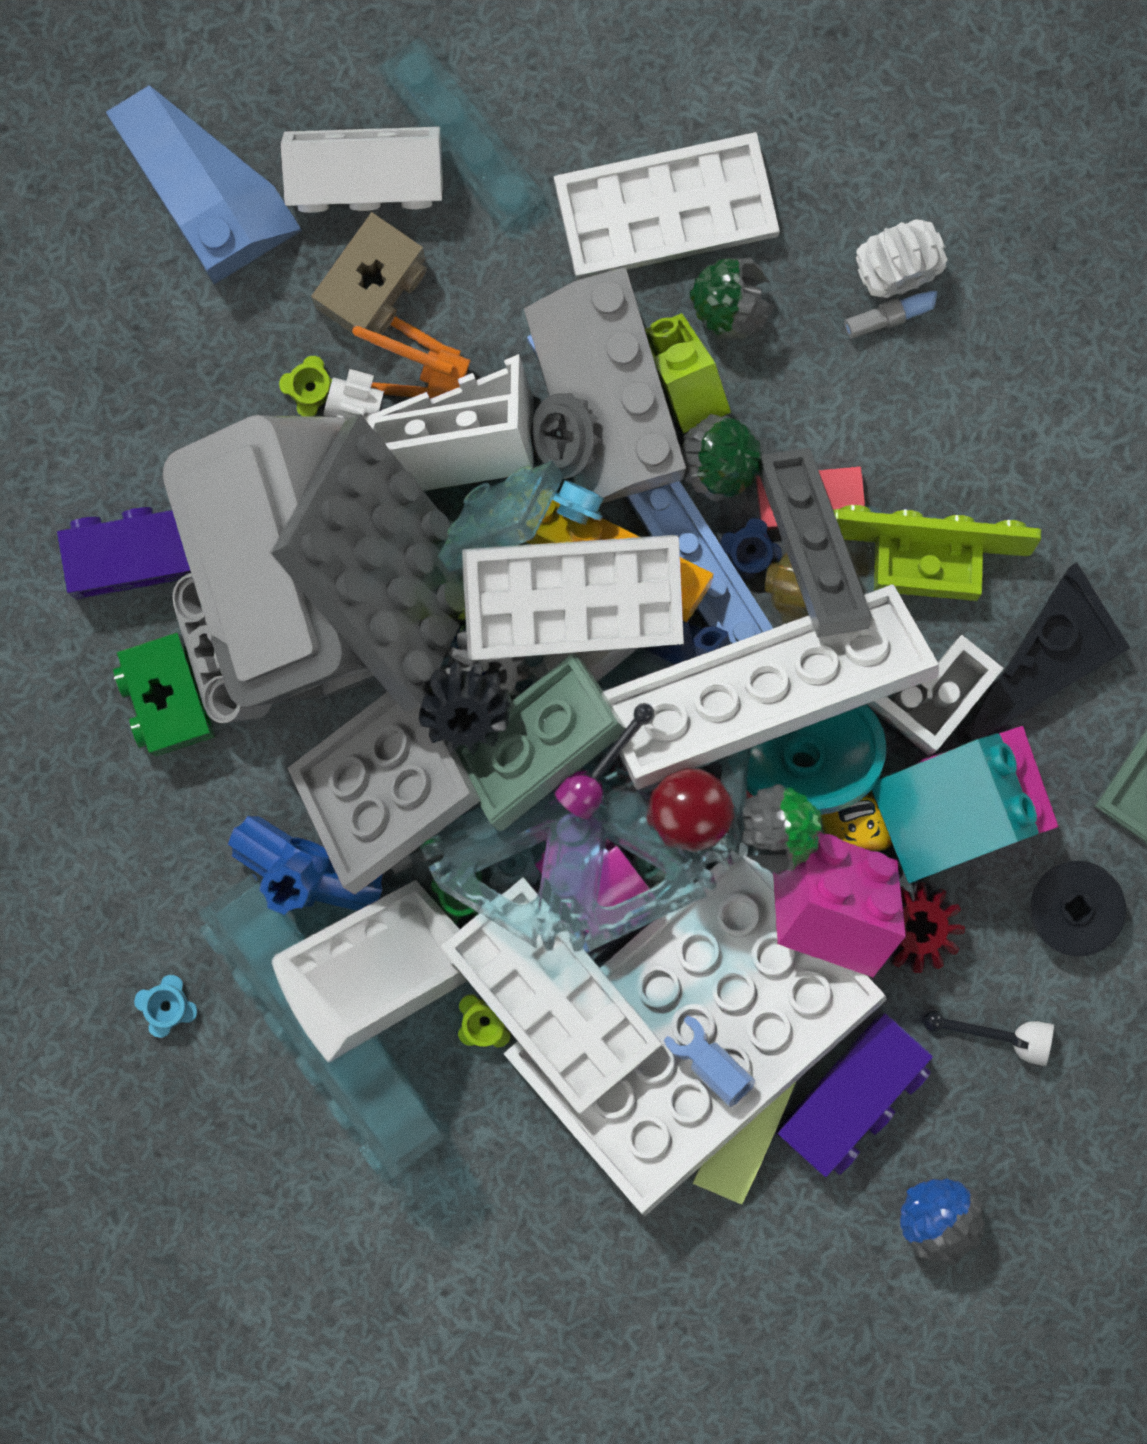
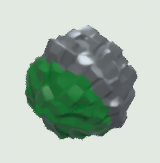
M776 784L772 788L758 790L756 796L745 800V807H743L745 830L742 834V843L750 844L747 847L748 853L746 856L756 861L761 868L771 870L777 875L787 870L793 871L796 866L808 860L811 853H815L818 850L819 834L822 832L820 824L821 812L807 800L805 795L799 794L793 788H785L780 784Z

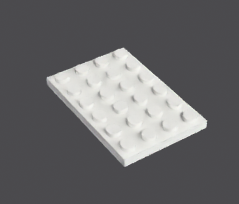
M742 842L600 968L662 1042L658 1049L580 1114L577 1113L518 1041L504 1053L514 1067L644 1216L650 1213L887 1000L885 994L867 975L778 945L773 874L768 869L761 868L756 861L746 856L748 848ZM687 1016L695 1018L703 1026L709 1045L717 1042L755 1079L753 1088L736 1105L729 1107L691 1070L692 1060L677 1058L666 1047L664 1039L667 1036H670L681 1046L692 1042L694 1031L684 1021Z

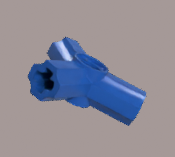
M247 816L242 824L233 829L228 845L232 848V857L263 876L259 890L267 900V908L285 915L294 908L311 907L315 901L359 911L379 900L382 893V875L356 894L343 888L323 846L303 838L291 837L260 816Z

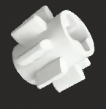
M349 369L347 381L333 377L323 416L340 417L348 420L361 414L365 418L379 412L384 391L371 388L374 375Z

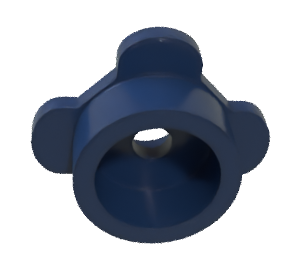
M760 518L748 520L745 528L736 533L728 532L724 534L720 541L721 547L726 554L731 556L735 569L742 579L753 578L755 573L764 570L769 564H777L782 557L781 547L776 543H772L766 533L768 529L767 524ZM749 544H753L756 546V550L753 553H748L746 547Z

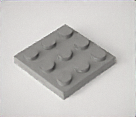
M388 692L288 767L289 773L343 888L353 894L358 893L481 801L456 751L450 754L447 748L448 741L445 739L431 744L428 736L429 728L422 727L419 722L418 716L421 706L405 712Z

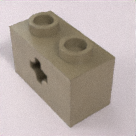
M371 212L312 294L311 298L315 308L352 334L353 327L360 326L382 335L397 313V309L392 307L403 290L409 294L412 293L427 271V267L422 265L426 260L423 247ZM380 271L383 285L379 287L376 284H372L365 290L363 277L367 275L374 278Z

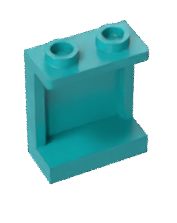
M1000 734L977 739L882 778L873 787L872 792L908 884L1038 834L1035 806L1030 797L1023 793L1015 773L1017 770L1016 758L1011 748L1003 742Z

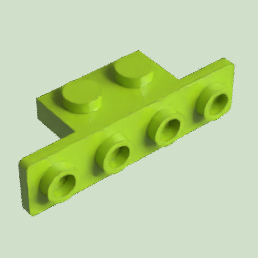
M848 505L833 510L844 540L875 542L874 591L894 584L899 594L978 601L982 595L983 553L1031 556L1041 541V529L1026 527L1025 523L1016 520H1004L996 524L975 522L973 518L965 515H952L944 519L923 517L920 512L913 510H900L892 514L874 513L868 507L861 505Z

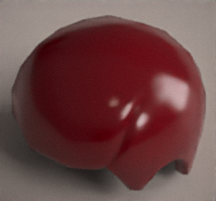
M685 768L667 775L653 790L649 799L646 819L648 826H652L667 847L697 852L716 846L729 832L734 816V805L729 792L715 776L701 769Z

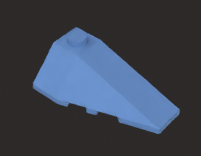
M150 85L106 111L107 116L213 284H216L302 231L288 207L285 206L276 188Z

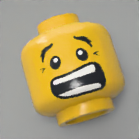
M872 790L859 802L848 808L821 815L824 834L833 835L842 841L870 851L879 852L893 846Z

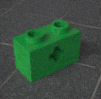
M176 632L117 652L121 666L113 668V673L122 698L131 696L137 716L129 718V723L138 748L147 746L148 752L157 757L215 738L210 718L202 703L184 639L179 633ZM160 684L168 691L174 692L173 695L166 698L168 708L161 709L154 702H149L150 698L157 695L155 686Z

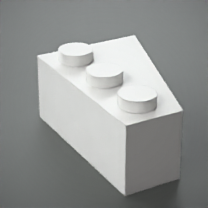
M519 354L504 360L506 368L478 380L475 379L473 373L457 379L460 387L432 399H429L427 392L371 414L365 417V420L375 432L380 434L386 446L403 467L414 476L417 484L423 491L533 473L531 426L534 417V400Z

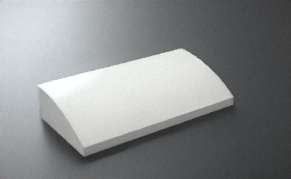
M416 880L276 954L271 961L277 980L294 1015L328 1063L467 981L440 948L460 929Z

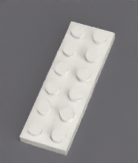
M894 584L864 595L872 615L869 629L817 638L808 615L603 691L626 728L634 719L633 711L637 705L648 703L655 710L654 720L648 725H642L620 753L636 790L662 781L667 775L682 769L697 768L939 677V664Z

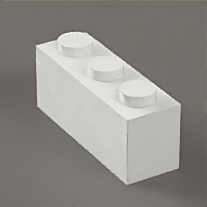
M440 127L284 132L281 141L285 206L298 205V211L313 213L328 210L329 204H349L352 210L369 211L380 208L381 202H401V206L406 209H423L431 207L432 201H442L443 178Z

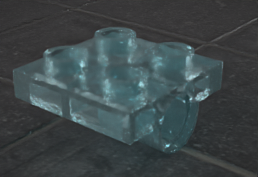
M553 460L535 468H531L529 465L523 466L513 472L505 481L490 486L489 483H484L473 489L465 497V506L458 519L449 527L447 531L449 536L438 555V558L449 572L463 567L462 549L520 546L521 543L534 538L564 477Z

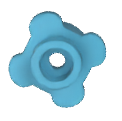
M565 480L560 493L553 492L551 495L552 500L560 503L557 513L573 521L586 525L589 517L599 521L603 517L598 510L604 497L580 485Z
M167 975L162 979L160 985L150 990H140L135 996V1007L143 1011L144 1017L150 1023L149 1032L155 1037H166L169 1035L172 1027L181 1022L190 1023L197 1016V1006L187 1000L182 991L183 981L178 976ZM164 1001H168L171 1004L169 1011L165 1012L161 1009V1004Z

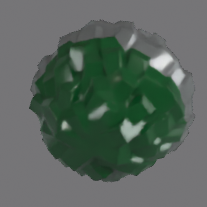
M751 257L745 259H720L714 265H709L702 270L699 277L695 278L694 287L689 292L693 308L696 310L697 318L716 337L720 339L725 338L726 340L745 339L748 335L755 334V332L759 333L775 306L762 300L761 289L755 287L764 282L770 283L762 267L756 264Z
M710 414L706 419L697 424L696 427L689 429V432L683 436L684 443L680 450L686 467L685 482L692 484L697 493H703L708 499L713 501H720L725 498L731 499L743 492L746 487L754 482L760 469L759 461L762 459V452L759 450L761 448L760 441H757L749 427L741 424L740 421L731 419L728 416L720 417Z

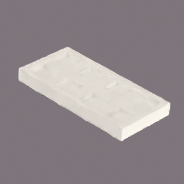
M757 132L554 176L555 189L576 281L626 267V270L779 236V226Z
M666 535L462 549L468 658L471 660L684 644L679 536Z
M524 877L440 946L578 1114L583 1112L662 1045V1042Z

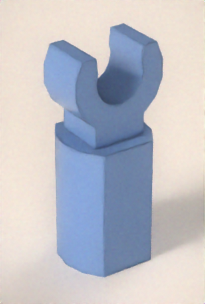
M687 1016L684 1021L694 1031L692 1042L681 1046L670 1036H667L664 1039L666 1047L675 1057L682 1060H692L691 1070L729 1107L736 1105L753 1088L755 1079L717 1042L709 1045L703 1026L695 1018Z

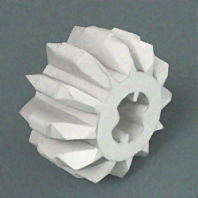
M917 219L906 224L901 222L890 229L885 228L882 233L871 236L866 243L861 244L856 251V260L859 266L858 272L863 284L867 286L872 296L889 298L895 294L902 295L906 291L918 289L920 285L933 281L936 275L943 272L947 262L944 251L946 247L940 233L936 232L932 222Z

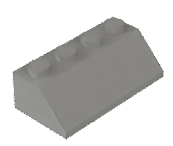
M626 267L574 281L524 308L549 396L558 393H573L575 398L587 400L588 413L598 417L597 422L593 426L594 435L602 439L593 447L597 461L586 466L584 475L573 477L575 484L604 497L602 503L682 481L686 470ZM567 429L560 431L563 439L573 442V432H569Z

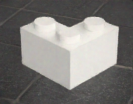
M963 635L950 646L938 661L939 677L867 703L878 716L928 756H931L940 748L1004 669Z

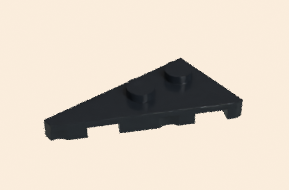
M1078 562L1067 568L964 734L969 743L983 738L1130 649L1129 644Z

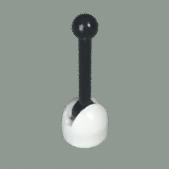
M937 1011L928 1012L923 1019L924 1027L930 1032L946 1029L1009 1042L1013 1044L1016 1054L1022 1060L1041 1066L1047 1065L1054 1024L1039 1021L1026 1022L1013 1033L946 1019Z

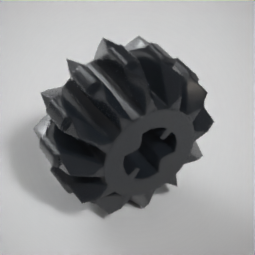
M456 660L450 666V674L435 669L430 679V688L423 698L418 716L421 726L429 728L428 736L431 744L446 739L450 754L458 748V745H466L472 755L478 750L479 741L489 746H494L498 740V732L506 730L510 713L507 711L510 707V694L508 689L500 688L501 679L498 676V672L482 676V667L479 661L471 667L470 671H463Z

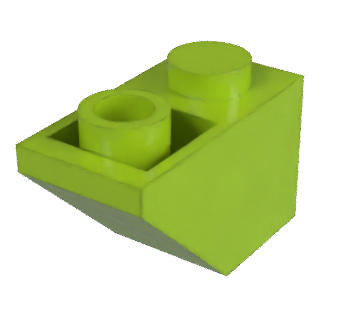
M682 313L673 317L659 319L652 323L650 327L644 329L668 410L683 433L696 427L697 424L706 419L710 414L722 417L731 413L716 364Z

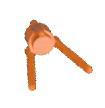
M396 316L390 325L431 350L428 354L363 327H353L352 332L355 336L424 365L420 381L429 383L428 387L372 382L371 388L384 391L383 395L413 398L427 392L429 399H432L460 387L457 379L467 375L471 360L461 357L460 350L440 343Z

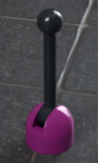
M641 703L635 707L633 711L634 719L592 772H575L555 791V796L567 810L582 819H590L595 813L603 798L600 778L641 726L648 725L654 720L655 710L650 704Z

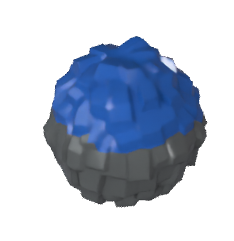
M946 1178L922 1182L914 1187H910L906 1191V1201L900 1209V1226L903 1236L906 1238L907 1243L913 1247L917 1256L927 1258L932 1262L942 1261L952 1265L959 1263L960 1259L969 1250L977 1249L981 1243L980 1238L984 1237L985 1230L983 1226L985 1223L982 1218L983 1205L978 1200V1193L974 1188Z

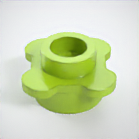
M308 356L304 359L303 364L298 365L291 373H286L280 378L279 387L283 394L290 395L296 402L297 412L300 416H315L318 413V408L327 402L332 379L325 371L324 362L320 357ZM307 383H314L315 389L313 391H307Z
M474 994L465 995L461 999L459 1010L463 1013L462 1027L458 1031V1037L463 1044L482 1047L493 1045L499 1048L509 1042L511 1037L510 1031L484 999H479ZM486 1016L489 1018L490 1023L483 1025L480 1022V1018Z

